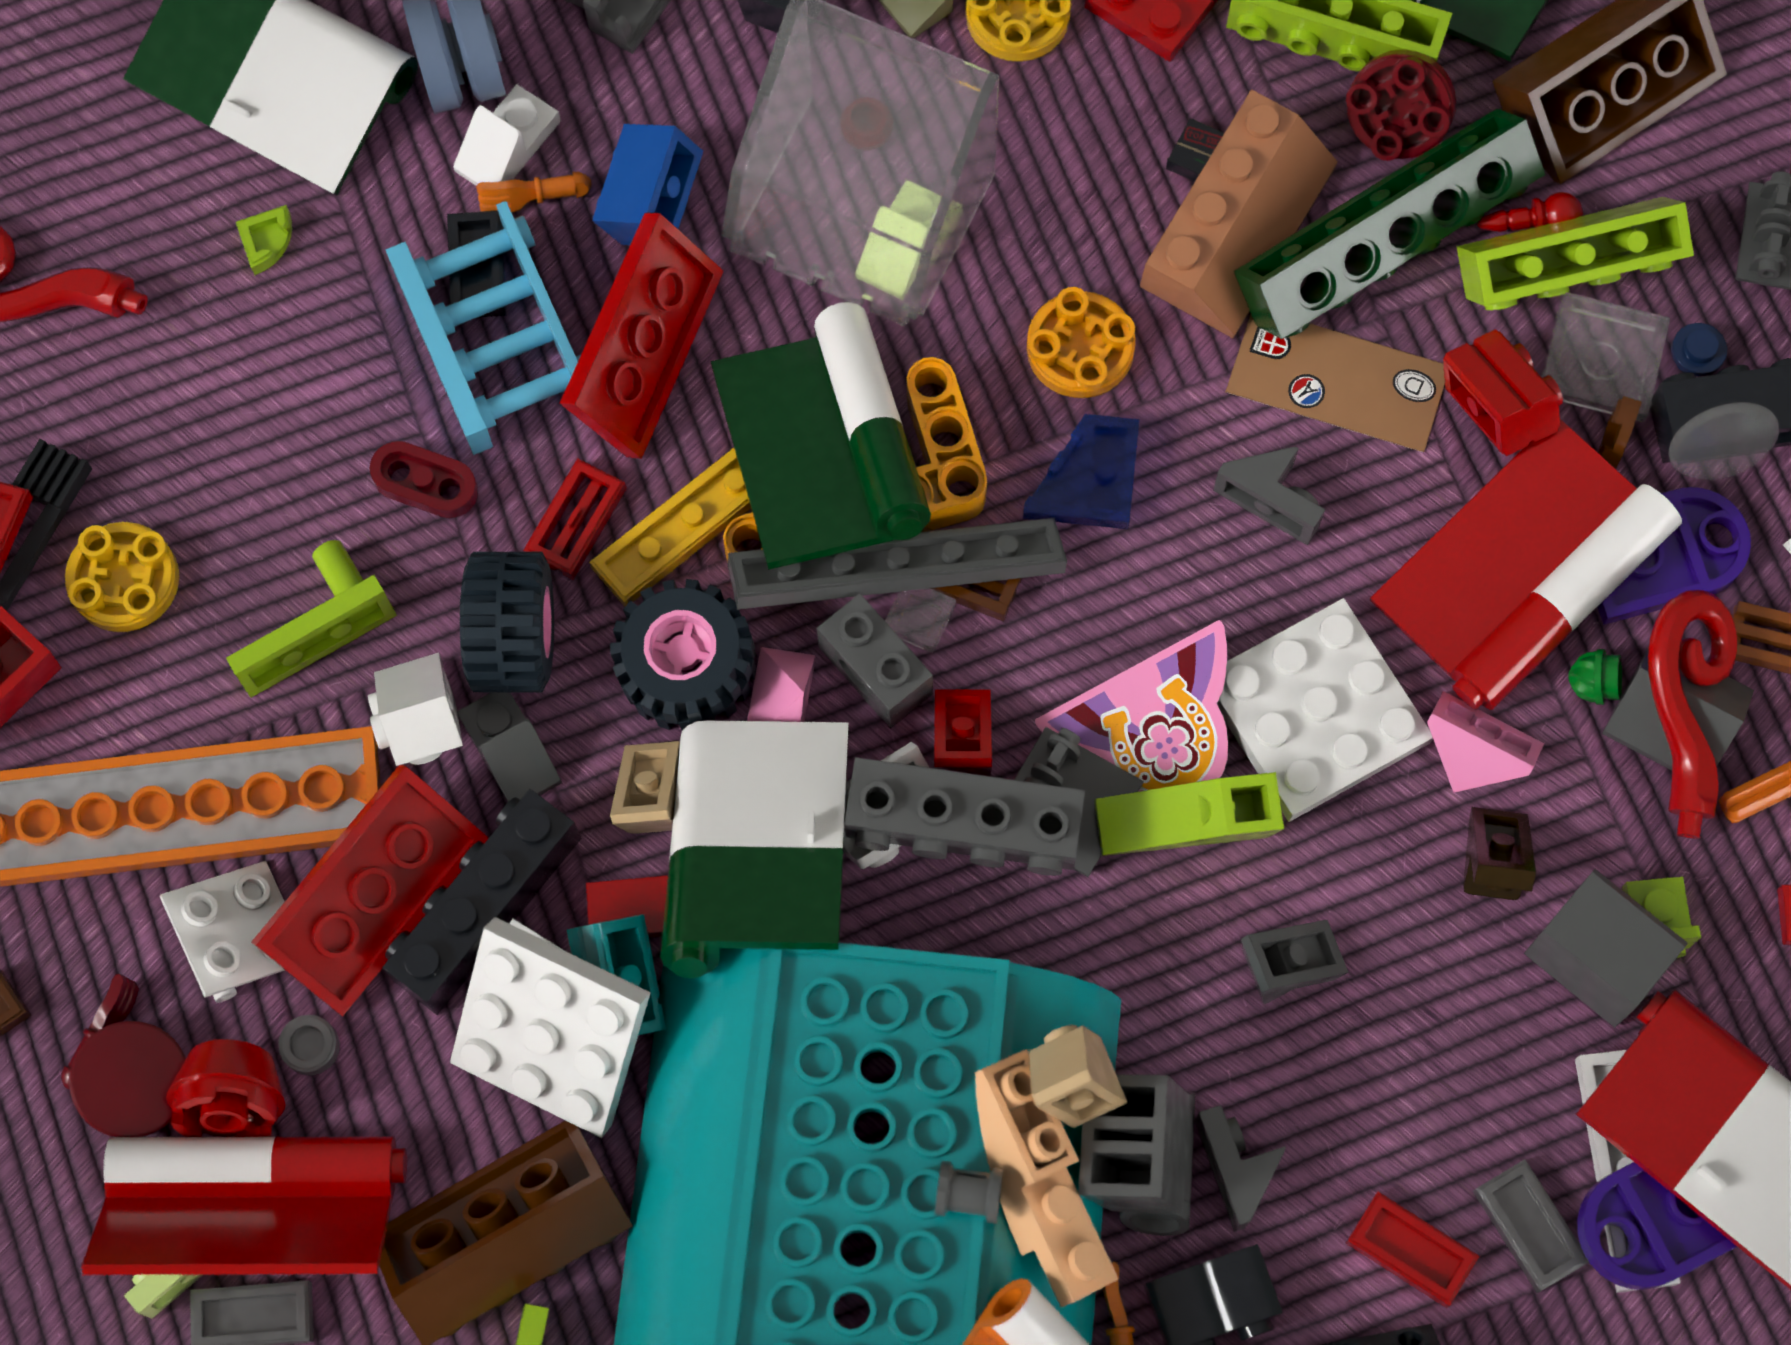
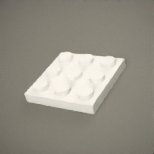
M1344 598L1227 661L1224 688L1217 705L1224 717V721L1257 773L1276 772L1281 811L1288 822L1427 746L1433 740L1430 729Z
M494 917L483 929L450 1063L602 1138L612 1126L650 992Z

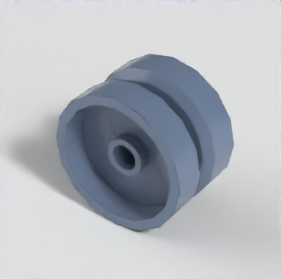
M402 0L416 56L434 114L461 107L463 96L459 85L464 84L462 72H467L473 96L480 102L506 96L497 63L502 61L490 15L489 13H483L480 0H447L452 22L447 23L446 18L441 19L436 0Z

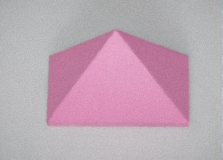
M761 647L747 721L805 722L816 656Z
M1443 691L1427 721L1453 793L1529 776L1544 746V743L1479 709L1474 710L1464 701Z

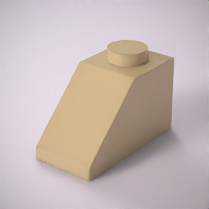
M1068 1025L1058 1028L1044 1037L1045 1044L1029 1051L1031 1091L1036 1107L1067 1125L1075 1128L1128 1103L1101 1037L1085 1026L1078 1028L1076 1025Z

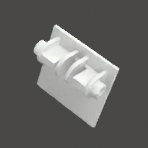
M266 861L160 895V899L205 998L213 995L216 1003L227 1001L237 994L235 987L284 971L282 967L251 943L284 903V899Z

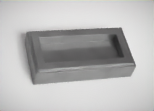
M1525 1159L1473 1190L1474 1195L1536 1293L1541 1292L1589 1263L1580 1244Z
M297 1281L190 1290L191 1345H286L313 1342L312 1282Z

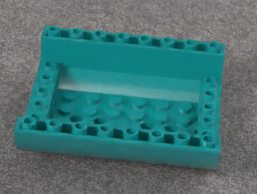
M839 943V950L721 948L718 966L713 971L698 978L680 977L663 965L658 1003L662 1005L666 1029L654 1032L630 1215V1221L633 1226L628 1230L614 1345H962L993 1296L1005 1285L1021 1278L1029 1280L1073 1328L1092 1345L1096 1291L1074 1303L1061 1307L1035 1251L1021 1256L1000 1202L996 1224L987 1223L985 1216L952 1211H948L945 1216L935 1215V1206L942 1161L952 1162L953 1167L958 1169L991 1173L980 1128L975 1072L1025 1049L1029 1053V1051L1045 1044L1044 1037L1047 1034L1068 1025H1076L1078 1028L1085 1026L1100 1036L1115 1071L1121 1010L1120 997L1101 986L1073 976L1011 963L1010 960L848 943ZM872 1053H885L894 1060L896 1071L889 1081L882 1084H873L867 1081L861 1074L860 1068L863 1060ZM877 1112L887 1119L890 1129L883 1141L877 1144H866L857 1138L854 1133V1125L856 1120L864 1113ZM1061 1121L1079 1159L1078 1162L1066 1167L1079 1193L1082 1124L1073 1128ZM1080 1196L1101 1240L1103 1207ZM853 1233L869 1235L877 1246L874 1259L862 1267L849 1265L841 1256L843 1241ZM848 1294H856L863 1297L870 1307L868 1320L864 1325L856 1329L844 1328L834 1318L836 1303L840 1298Z

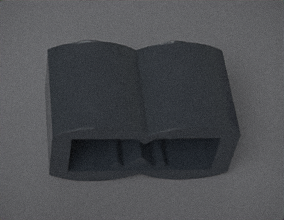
M1258 1244L1163 1276L1144 1285L1165 1345H1217L1214 1338L1237 1331L1240 1341H1244L1274 1330L1271 1318L1283 1313Z

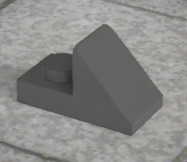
M1290 447L1223 463L1217 473L1214 492L1302 543L1309 545L1319 529L1325 509L1320 507L1316 498L1306 490L1296 486L1287 488L1282 485L1295 463L1299 450L1298 447Z
M491 692L457 711L461 723L508 802L514 797H518L521 800L529 789H532L538 795H542L562 783L529 719L524 717L510 692Z
M1328 920L1249 934L1241 938L1243 953L1263 1004L1269 1003L1293 989L1334 981L1348 973Z
M1219 1105L1199 1112L1195 1119V1125L1232 1228L1236 1232L1245 1229L1251 1222L1286 1147L1241 1161L1239 1152L1246 1150L1242 1131L1236 1118L1226 1119L1223 1108Z

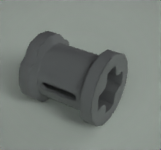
M942 1161L935 1215L945 1216L948 1211L985 1216L987 1223L996 1224L1003 1168L994 1167L991 1173L954 1168L952 1162Z

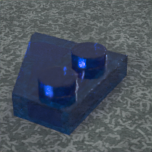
M1085 414L1072 432L1071 439L1064 450L1059 451L1049 466L1047 475L1033 496H1029L1024 503L1023 519L1055 518V521L1060 523L1129 529L1140 419Z

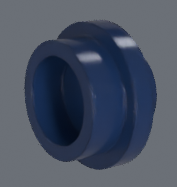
M1692 323L1678 331L1672 341L1671 354L1675 364L1683 373L1691 372L1695 373L1696 376H1707L1716 372L1722 366L1727 356V343L1723 335L1713 326L1705 323Z

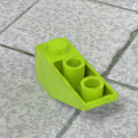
M1276 772L1217 778L1094 800L1102 856L1263 839L1284 829Z

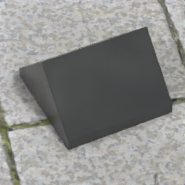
M1648 645L1602 734L1672 770V754L1651 690L1648 668ZM1679 669L1682 687L1688 703L1710 746L1717 766L1745 720L1754 690L1730 677L1725 678L1718 684L1702 687L1692 684Z
M1594 869L1524 954L1616 1028L1641 1003L1688 943L1598 870Z

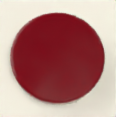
M1411 50L1385 52L1366 63L1353 80L1346 94L1348 119L1356 136L1366 147L1372 150V153L1377 158L1385 161L1414 158L1437 146L1447 134L1456 112L1455 89L1447 72L1432 58Z
M123 1021L108 1025L91 1035L74 1057L69 1075L72 1103L82 1119L93 1129L110 1137H144L150 1135L171 1122L172 1109L168 1105L166 1096L186 1057L179 1044L167 1032L154 1025L140 1021Z

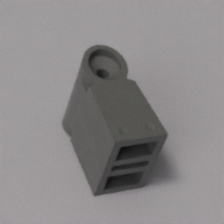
M1116 1074L1128 1103L1082 1124L1078 1195L1108 1210L1120 1212V1222L1134 1231L1158 1236H1175L1185 1233L1190 1227L1196 1093L1186 1092L1168 1075Z

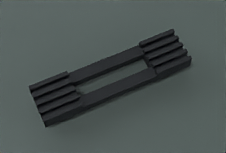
M39 439L12 483L14 486L28 489L33 496V500L46 506L0 580V605L6 611L9 609L93 469L88 461L80 460L76 455L72 453L70 455L63 449L59 450L55 445L51 443L49 445L42 439Z

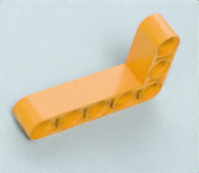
M936 357L923 358L916 361L908 371L906 377L907 405L926 464L916 467L931 512L930 521L925 527L935 530L968 521L979 515L984 509L986 502L987 476L952 367L944 360ZM934 383L940 385L944 392L936 397H927L919 393L918 389L925 384ZM941 432H951L957 435L960 440L952 446L944 447L934 442L933 438ZM957 481H966L975 486L976 490L968 496L960 497L951 493L948 487ZM752 512L733 519L726 526L723 541L727 563L728 553L737 552L735 549L740 542L746 539L760 541Z

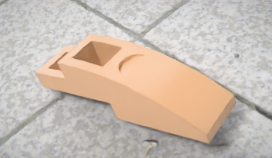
M1025 1049L975 1072L979 1121L990 1171L994 1167L1003 1168L1000 1203L1021 1256L1035 1251L1061 1307L1074 1303L1118 1280V1276L1066 1168L1079 1161L1067 1133L1059 1119L1037 1108L1033 1100L1028 1050Z

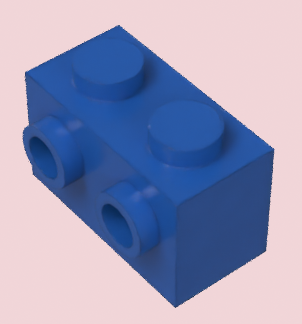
M624 124L617 146L613 152L612 162L601 195L598 198L592 221L622 245L631 244L644 213H661L679 229L703 150L676 126Z

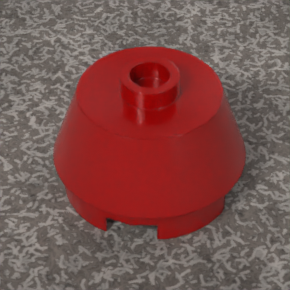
M232 1039L206 1041L192 1048L166 1096L168 1105L172 1109L171 1125L184 1137H202V1132L216 1136L271 1137L272 1125L283 1114L286 1106L275 1063L270 1053L255 1044Z

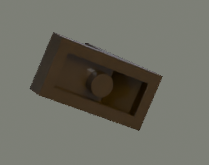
M1471 807L1463 882L1464 892L1471 895L1518 900L1522 890L1532 892L1536 876V866L1528 814Z

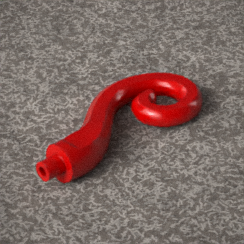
M0 226L1 282L11 273L15 265L16 251L12 237ZM88 267L69 269L24 287L0 293V322L28 318L70 306L87 307L115 318L121 317L126 311L141 315L146 309L148 297L134 290L132 278L117 272Z
M1699 589L1682 592L1665 604L1653 626L1648 651V668L1652 695L1672 754L1671 795L1668 811L1679 815L1677 836L1692 839L1700 838L1702 819L1715 817L1719 783L1714 755L1688 703L1682 687L1679 669L1692 684L1702 687L1718 684L1729 676L1735 664L1738 647L1736 626L1729 609L1714 594ZM1694 620L1701 621L1710 634L1711 653L1707 661L1704 659L1700 640L1690 637L1682 640L1687 626Z

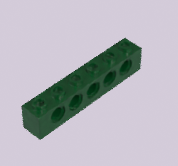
M1496 108L1236 269L1234 274L1255 324L1280 339L1297 335L1309 326L1310 321L1330 309L1346 305L1353 299L1355 293L1373 282L1389 278L1397 271L1398 266L1414 256L1434 250L1440 245L1443 238L1454 231L1477 223L1484 217L1486 211L1502 201L1522 195L1527 190L1528 185L1545 175L1527 120ZM1437 195H1438V199H1437L1436 203L1434 204V200H1435V198H1436ZM1395 221L1394 227L1392 231L1389 233L1390 228ZM1351 249V253L1345 261L1346 254ZM1307 276L1306 283L1300 289L1303 279Z

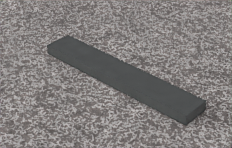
M1055 518L920 532L917 536L908 540H893L768 570L763 549L728 553L727 566L738 610L855 597L859 593L864 596L1065 573L1067 559Z

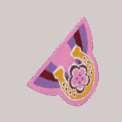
M1218 620L1036 718V726L1042 732L1045 727L1056 733H1059L1061 728L1074 732L1081 738L1078 745L1143 780L1144 783L1139 791L1221 778L1228 760L1227 728L1224 717L1217 705L1223 692L1227 667V641L1223 623Z

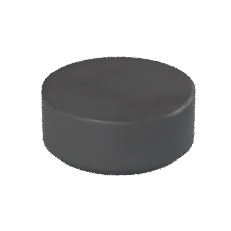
M302 1015L291 1020L283 1028L278 1046L283 1061L291 1069L303 1075H316L326 1071L335 1062L339 1053L340 1042L337 1032L325 1019L316 1015Z

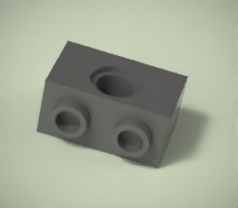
M860 593L817 627L819 649L890 729L933 695V674Z

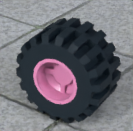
M543 552L471 553L464 568L461 585L460 647L464 675L473 692L544 691L551 675L553 662L554 596L551 570Z
M673 579L662 582L664 587L662 592L654 594L651 586L641 591L643 602L637 606L630 600L623 611L626 620L625 622L616 620L613 628L616 642L610 643V655L615 664L612 667L630 704H634L638 713L649 721L653 717L656 719L659 727L668 730L671 729L672 723L679 724L683 731L686 726L694 722L716 721L715 716L722 712L729 718L737 711L735 701L738 698L745 701L751 691L748 682L749 679L755 680L757 670L754 661L756 650L745 616L741 615L739 609L737 610L736 603L731 597L725 600L721 590L710 584L705 591L701 589L698 580L686 579L685 588H677Z

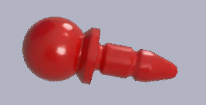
M1558 192L1550 195L1544 202L1539 198H1532L1531 209L1524 207L1510 209L1508 212L1501 210L1491 213L1478 221L1477 225L1480 229L1494 232H1506L1508 229L1512 231L1529 229L1531 226L1535 228L1583 216V207L1574 195Z

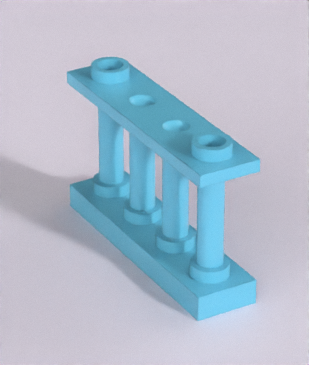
M506 201L496 205L503 227L502 230L425 261L424 257L421 256L413 260L406 242L386 249L393 271L473 455L494 447L487 429L497 425L496 419L565 391L581 356H575L528 251V248L536 245L530 228L523 215L514 219ZM513 249L524 275L446 307L444 302L433 306L427 289L436 286L435 280ZM528 296H534L544 321L467 353L464 348L453 352L447 335L456 332L455 326ZM554 341L565 366L564 368L489 399H486L484 395L477 398L473 397L467 382L476 379L474 373Z

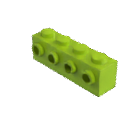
M1231 0L1226 28L1235 30L1238 34L1250 40L1259 41L1265 39L1285 45L1296 54L1303 56L1318 55L1337 61L1346 69L1360 71L1371 59L1393 50L1416 51L1437 62L1452 13L1410 0Z
M1666 197L1646 200L1580 216L1572 220L1551 223L1456 246L1465 297L1467 300L1485 306V310L1509 308L1518 304V298L1534 294L1538 298L1559 296L1569 292V286L1588 282L1589 285L1612 283L1621 279V273L1640 269L1641 273L1662 271L1673 266L1672 261L1694 256L1686 202Z

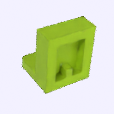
M1683 877L1630 881L1622 886V891L1688 943L1677 958L1685 956L1686 949H1689L1701 938L1700 927L1691 926Z

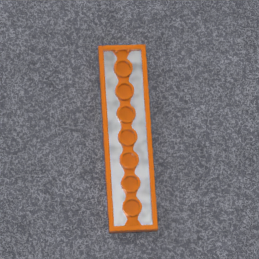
M372 726L0 771V887L331 847L381 787L378 745Z

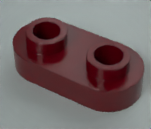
M394 441L381 446L371 459L370 475L376 488L382 495L392 500L443 518H456L466 514L477 500L478 486L470 468L458 460L403 441ZM406 468L410 470L408 477L402 481L391 479L392 474L397 469ZM457 486L460 488V492L456 497L452 499L442 497V492L447 487Z

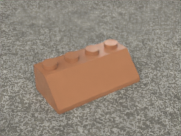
M1251 89L1147 260L1140 287L1234 339L1250 312L1234 271L1298 231L1337 166L1338 161L1298 114Z

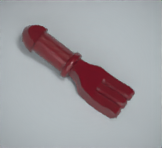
M116 974L113 977L108 993L96 1011L89 1029H84V1037L68 1066H64L62 1070L61 1080L66 1089L70 1090L69 1075L71 1065L83 1043L98 1030L117 1022H123L131 1012L139 991L135 981L122 974Z

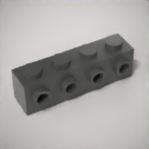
M855 757L844 827L846 837L854 838L855 845L864 849L886 851L889 850L890 844L913 847L912 853L924 858L945 859L947 852L970 855V862L980 866L1003 867L1006 860L1028 864L1027 870L1036 874L1058 876L1062 874V869L1074 870L1085 790Z

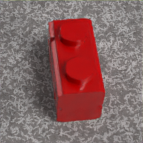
M1495 329L1474 339L1472 345L1465 343L1445 354L1443 368L1446 390L1502 454L1509 456L1527 447L1531 440L1537 442L1558 431L1560 427L1559 406L1563 404L1561 390L1553 377L1550 375L1541 377L1536 372L1529 352L1521 343L1512 345L1500 331L1498 332Z

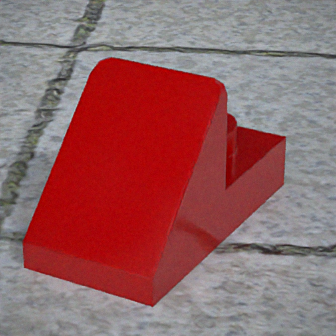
M935 689L934 769L991 777L992 730L990 689Z

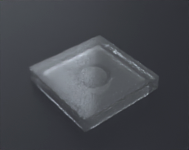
M1567 292L1560 299L1542 377L1546 375L1553 377L1561 390L1563 402L1611 414L1616 403L1623 396L1642 401L1636 420L1645 422L1650 411L1670 318Z

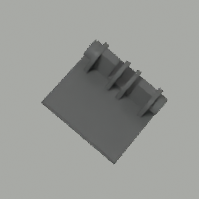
M1775 172L1771 175V180L1765 184L1749 182L1735 280L1791 290L1790 173Z
M1045 727L1014 780L1085 790L1074 870L1089 877L1101 857L1094 800L1138 792L1144 781L1078 745L1081 738L1074 732L1061 728L1059 733H1056Z

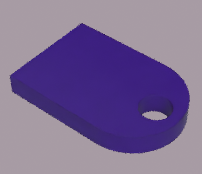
M1686 487L1661 493L1677 509L1682 518V524L1597 606L1603 625L1661 610L1670 599L1685 591L1699 589L1716 595L1729 587L1745 567L1751 549L1750 531L1745 518L1738 508L1724 496L1704 488ZM1711 524H1719L1726 527L1732 535L1733 544L1727 548L1713 546L1705 536V527Z
M1635 1162L1605 1176L1595 1183L1585 1195L1578 1213V1237L1587 1260L1605 1279L1628 1289L1645 1290L1667 1284L1737 1247ZM1606 1225L1620 1228L1627 1237V1251L1621 1258L1608 1255L1601 1246L1600 1233Z

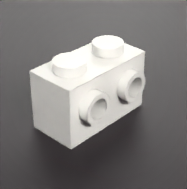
M439 653L374 672L376 692L368 695L373 714L370 717V722L379 749L390 747L396 766L408 762L415 765L425 764L437 759L444 751L463 746L456 702Z

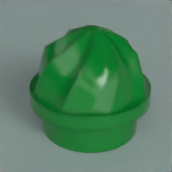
M1597 649L1596 651L1587 652L1579 656L1568 674V680L1577 696L1586 701L1594 702L1596 705H1605L1606 699H1621L1623 678L1621 655H1606L1605 649Z

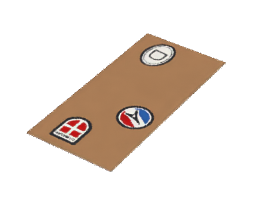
M1250 315L1226 393L1424 453L1444 389L1445 378L1443 363L1313 324H1309L1303 332L1297 335L1280 339L1258 327L1252 315Z

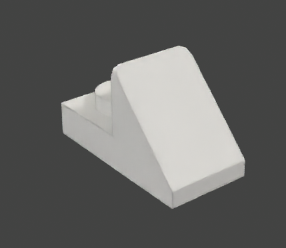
M518 84L515 85L494 112L480 105L475 110L453 166L455 172L474 185L481 182H499L514 179L561 122L559 111Z

